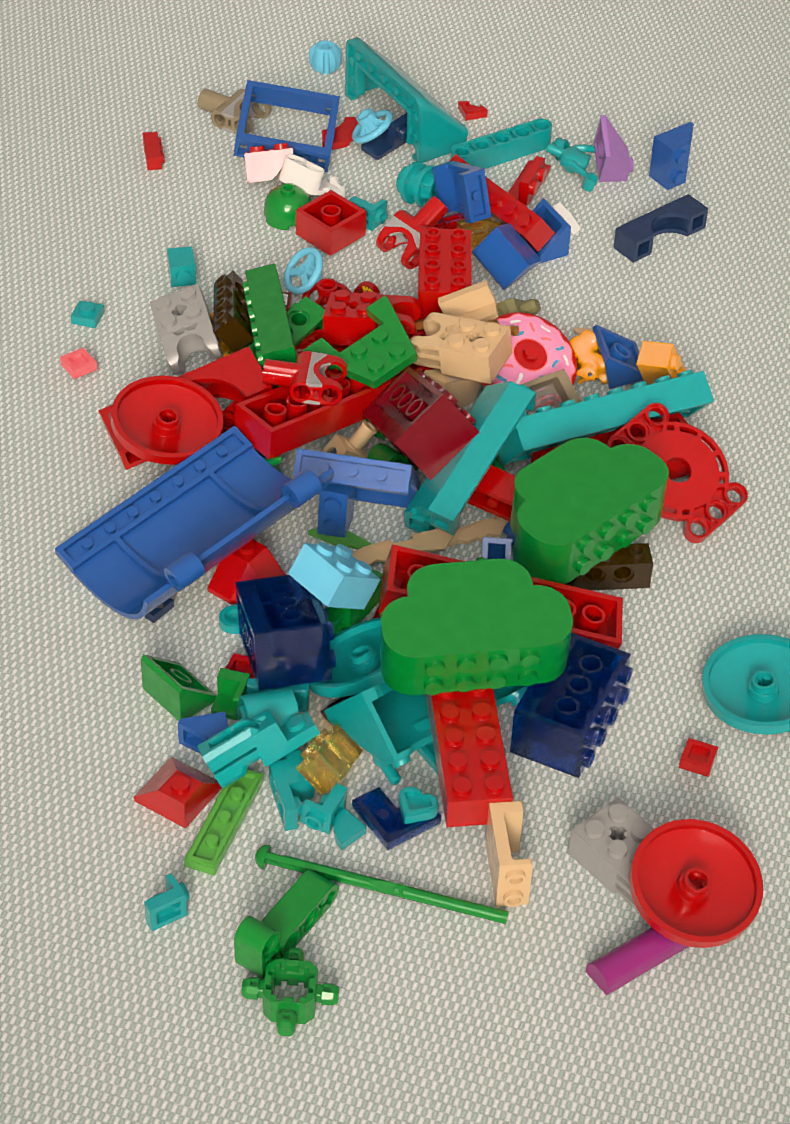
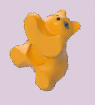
M583 330L581 334L572 337L569 341L576 356L577 367L580 368L576 372L580 376L578 384H582L585 381L594 382L598 379L602 384H607L604 370L605 364L602 355L597 351L598 346L595 333Z

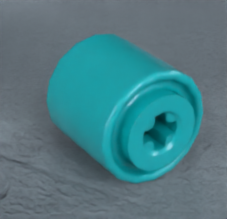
M291 686L241 695L239 705H237L238 721L242 718L251 719L269 709L279 727L286 724L291 717L299 715L296 698Z

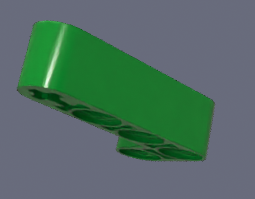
M310 869L306 870L261 921L250 915L242 920L234 936L235 962L265 979L266 965L274 959H284L285 952L290 947H296L333 904L337 897L339 886Z

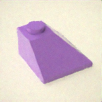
M601 115L594 138L599 182L627 181L629 173L633 172V158L629 157L628 147L606 115Z

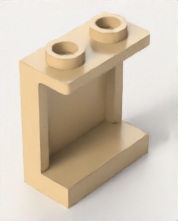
M522 801L489 803L485 845L496 907H516L529 903L533 869L532 859L515 860L511 856V853L519 852L523 821Z

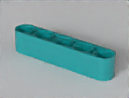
M539 118L456 144L451 148V159L456 154L472 166L487 169L546 150L549 143H551L552 123L547 119Z

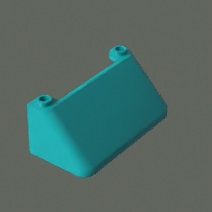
M355 37L347 40L345 96L352 101L365 94V91L380 87L407 111L406 143L409 145L413 144L416 153L412 154V158L416 162L424 163L450 154L451 148L454 145L467 140L468 130L466 126L406 74L402 68L360 38Z
M385 682L355 694L324 710L328 721L385 766L392 764L394 769L410 762V754L433 741L431 728L416 731L412 727L413 724L429 717L426 694H402L390 688ZM536 685L508 686L493 689L496 708L507 702H510L511 706H515L527 700L526 693L537 688Z

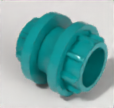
M412 162L408 166H404L399 172L396 187L405 203L414 204L416 202L419 207H423L431 197H436L432 171L434 166H427L421 162Z

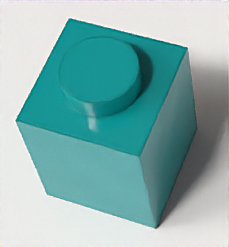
M192 246L167 248V265L171 287L195 285L196 264Z

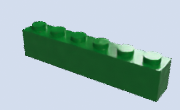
M276 264L246 270L247 281L242 283L260 367H264L265 359L296 363V350Z

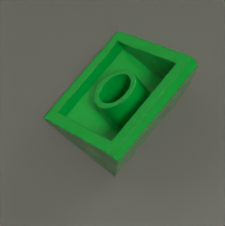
M143 654L141 658L143 689L178 721L182 718L191 717L214 703L217 695L181 663Z

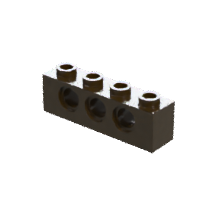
M234 270L227 275H221L215 281L213 302V333L232 353L241 350L254 340L242 283L243 280Z
M649 543L630 544L626 548H621L613 553L608 560L601 561L593 566L585 575H579L565 585L591 591L650 588L653 559Z

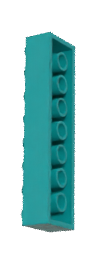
M687 370L677 374V378L670 379V376L667 375L654 380L653 384L647 385L646 381L632 385L630 390L624 391L623 387L608 391L606 396L600 397L599 393L583 398L584 401L576 403L575 399L568 400L559 404V408L552 409L551 405L544 406L535 410V414L528 415L527 412L523 414L499 452L502 464L507 465L530 459L533 452L559 446L572 439L588 438L621 429L652 403L664 405L668 409L669 415L680 412L684 418L690 417L713 403L714 398L705 372L693 373V370ZM649 412L651 420L661 418L659 413Z

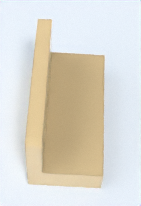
M487 280L438 298V304L443 314L485 322L498 318L497 300Z

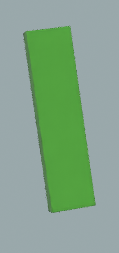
M247 769L245 776L221 790L184 859V867L215 876L264 782V774Z

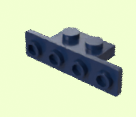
M407 113L392 121L389 128L380 136L363 143L361 150L372 158L379 160L405 144L407 139Z

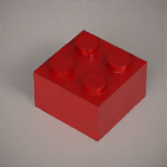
M330 190L296 209V235L331 256L366 235V211Z

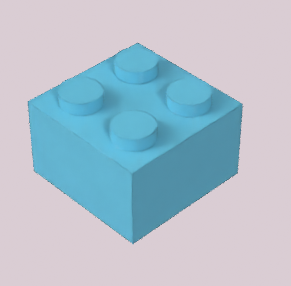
M323 542L318 544L304 543L288 572L291 577L325 606L364 610L381 580L372 572L373 568L369 564L354 558L352 550L341 544L329 546Z

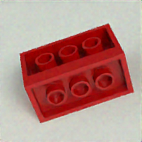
M420 228L418 301L421 304V314L418 320L425 319L433 312L443 314L438 304L439 297L472 286L471 230L461 228Z

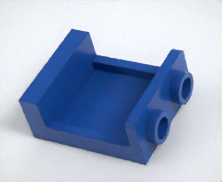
M456 161L443 163L432 168L436 198L448 208L449 211L447 213H462L467 223H474L491 217L484 168Z

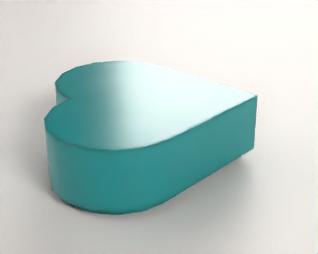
M413 786L405 787L399 792L398 804L405 824L430 820L437 816L439 803L435 796L423 794L419 788Z

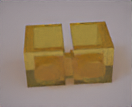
M338 724L328 731L322 728L319 731L320 735L310 740L311 743L300 753L303 759L296 767L321 795H324L344 778L352 764L363 751Z

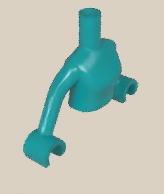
M549 143L546 152L559 157L560 165L568 173L580 174L584 178L582 188L591 192L597 184L598 177L594 173L586 172L591 155L582 152L595 153L594 145L580 144L562 149Z

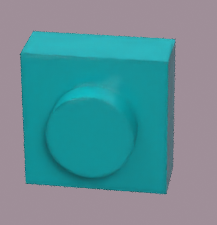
M79 300L71 314V324L96 328L105 313L104 305Z

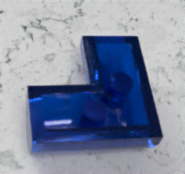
M380 787L352 800V807L387 851L441 824L442 816L439 812L433 819L405 824L400 808H396Z

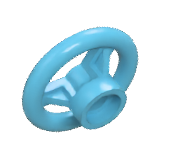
M371 108L362 111L356 118L359 124L353 130V141L362 144L380 136L390 126L393 120L392 113L389 110L374 112ZM386 117L385 120H380L378 118Z
M313 247L303 248L294 254L288 262L284 272V284L286 289L292 292V294H303L321 280L323 258L319 250ZM308 255L304 263L294 268L301 258ZM298 276L301 278L302 286H293L291 277Z

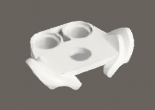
M285 155L279 176L280 181L296 185L304 189L307 194L323 195L332 190L345 198V186L339 184L336 176L330 178L329 183L322 179L325 170L320 166L296 155Z

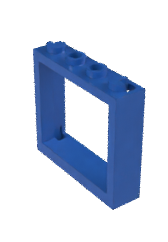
M247 80L233 156L245 158L244 153L250 151L249 147L264 145V150L274 149L273 144L288 143V147H294L292 155L302 157L323 168L324 172H328L340 96ZM256 102L329 115L325 147L246 134L245 128L250 103ZM240 145L247 146V149L240 148ZM318 159H323L325 162H319Z

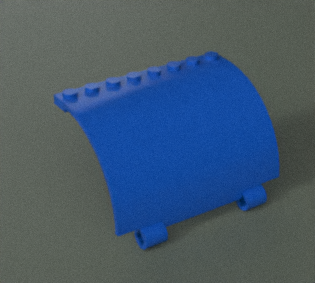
M233 426L57 546L55 554L74 576L103 604L126 618L141 619L293 510L319 494L331 483L335 471L330 468L317 477L311 470L306 469L291 479L261 457L253 448V444L236 426Z

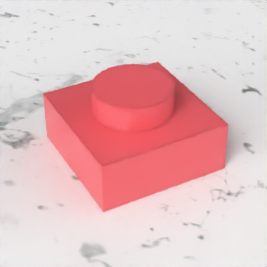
M84 348L60 357L61 366L73 379L97 370L96 360Z

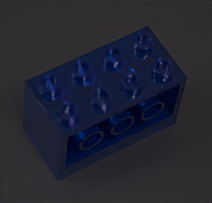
M290 575L235 582L239 636L258 690L332 680L331 668L336 667V657L334 649H330V640H334V628L332 622H328L327 610L323 608L322 602Z
M571 633L567 666L564 672L553 681L529 686L515 708L510 753L579 778L585 767L588 769L591 767L596 754L595 748L597 746L602 747L607 735L606 728L608 725H614L619 712L617 708L619 705L624 706L628 699L630 688H627L626 685L629 683L633 673V668L629 667L631 654Z

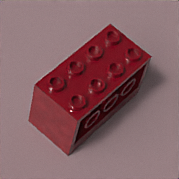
M410 367L362 412L376 429L430 480L479 433L472 425L476 420L457 404L458 401L450 392L423 371L419 370L416 373Z

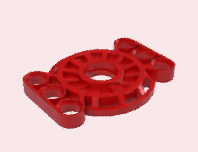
M652 403L611 436L606 445L610 448L613 443L639 445L652 451L665 463L669 460L678 461L688 469L690 476L685 482L678 483L668 477L661 517L677 522L684 521V537L691 543H701L744 505L748 499L747 489L740 483H729V470L725 456L710 436L692 425L681 422H668V409L660 403ZM649 412L659 413L662 417V422H653L649 418ZM637 427L641 429L644 435L643 438L633 437L630 433V428ZM680 430L688 431V432H690V433H692V434H694V435H696V436H693V435H691V434H689V433H686V432H682V431H680ZM716 458H718L720 462L722 472L719 471V465ZM727 492H737L740 496V502H732L728 498ZM717 507L720 509L722 518H713L709 513V508ZM697 523L701 525L704 530L703 535L694 534L690 529V524Z

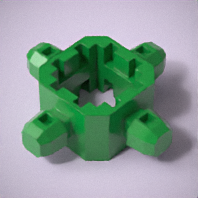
M290 947L285 952L284 959H274L266 965L264 980H260V977L243 979L241 995L246 999L257 1001L258 998H263V1014L270 1022H276V1030L280 1036L290 1037L295 1033L297 1024H306L315 1018L316 1002L321 1003V1005H335L338 1003L339 986L323 982V985L318 984V968L311 961H304V952L301 948ZM281 981H287V985L298 986V982L304 983V988H308L306 997H300V1002L294 1001L292 997H283L282 1000H277V995H273L275 986H281Z

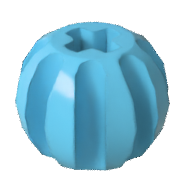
M328 40L318 41L309 51L310 66L320 74H331L341 65V49L336 43Z

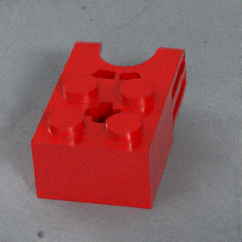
M347 290L331 291L323 314V339L330 345L351 346L379 327L367 315L366 308L383 296L388 297L407 336L411 339L416 333L415 322L420 317L421 304L412 296L383 295L372 291L351 293Z

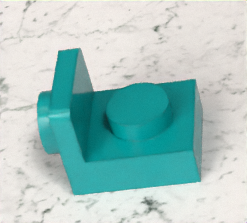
M356 196L349 200L366 211V229L373 231L386 221L388 216L386 200L381 199L375 205Z
M336 783L330 794L325 793L319 804L305 799L302 803L300 822L313 830L330 834L337 814L345 808L348 788Z
M172 873L165 875L166 892L158 893L144 901L145 919L151 931L188 915L187 901L190 900L189 892L182 881L178 883Z

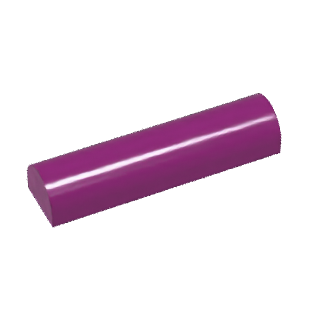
M650 927L587 964L585 972L607 996L689 946L675 943Z

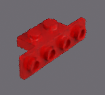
M536 156L533 161L529 160L508 193L528 207L551 171V165L545 164V158Z

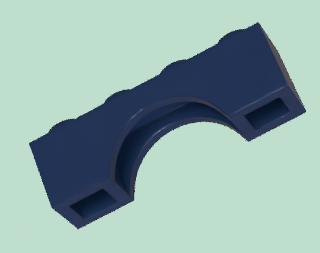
M687 194L617 227L613 248L634 263L652 254L653 239L656 235L677 233L688 237L706 227L708 207Z

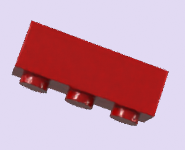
M157 131L143 132V147L147 170L162 169V163H165L161 137H158Z

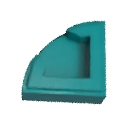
M345 808L337 814L334 821L335 842L341 850H344L366 834V826Z

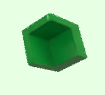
M220 668L217 675L218 694L212 705L211 714L225 711L226 718L238 721L237 705H239L240 696L247 694V682L250 674Z

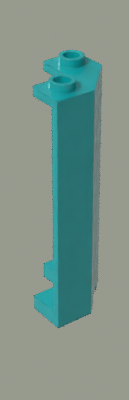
M512 381L487 385L469 411V414L476 420L472 425L479 433L432 480L426 477L404 511L405 527L417 533L434 530L436 527L453 536L459 529V515L525 411H533L536 392L525 385H518Z

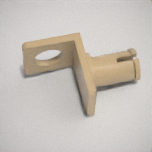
M364 420L351 438H346L336 433L321 452L330 453L335 448L337 454L340 455L348 454L354 457L367 458L368 452L364 447L378 430L373 424Z

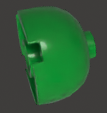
M289 183L273 188L264 201V216L266 217L267 224L280 230H289V226H296V209L311 202L309 195L304 189Z

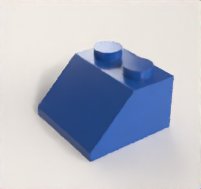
M692 122L654 136L649 177L666 190L686 183L694 126Z

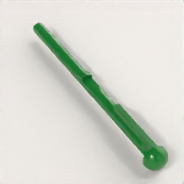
M263 845L255 853V862L263 870L266 869L267 865H274L300 873L310 869L328 880L502 924L507 923L509 911L287 855H278L271 852V845Z

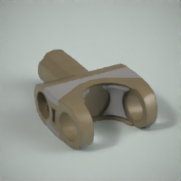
M205 88L200 92L197 103L198 107L212 112L211 119L217 128L237 134L245 89H239L231 97ZM250 103L246 123L247 129H245L246 134L253 130L254 125L251 118H266L272 111L271 105L262 104L266 111L264 112L260 109L258 103Z

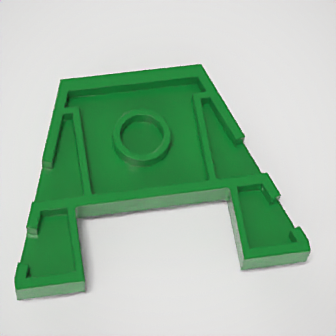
M383 296L366 308L367 315L379 325L372 332L340 353L323 338L305 348L303 352H318L342 358L347 364L346 377L376 389L417 361V353L386 296ZM330 365L328 367L330 370L335 368L342 371L338 365Z

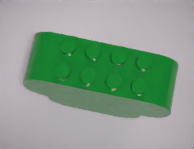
M576 438L565 442L527 465L517 473L514 481L510 527L515 535L513 561L522 565L531 577L566 584L579 575H585L596 564L608 560L613 553L621 548L628 547L641 535L648 534L660 522L669 476L666 463L652 451L639 445L622 444L610 448L595 439Z
M487 559L424 566L415 571L410 577L407 584V597L394 600L387 605L382 613L379 651L382 677L390 688L406 695H436L444 692H468L487 688L500 689L508 686H531L533 684L553 681L564 672L567 666L573 626L570 605L567 599L557 590L547 586L533 585L529 572L522 565L512 560Z

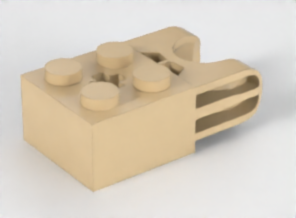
M437 312L430 313L423 321L426 336H414L410 339L417 353V361L413 364L441 369V374L488 384L493 382L513 353L510 326Z

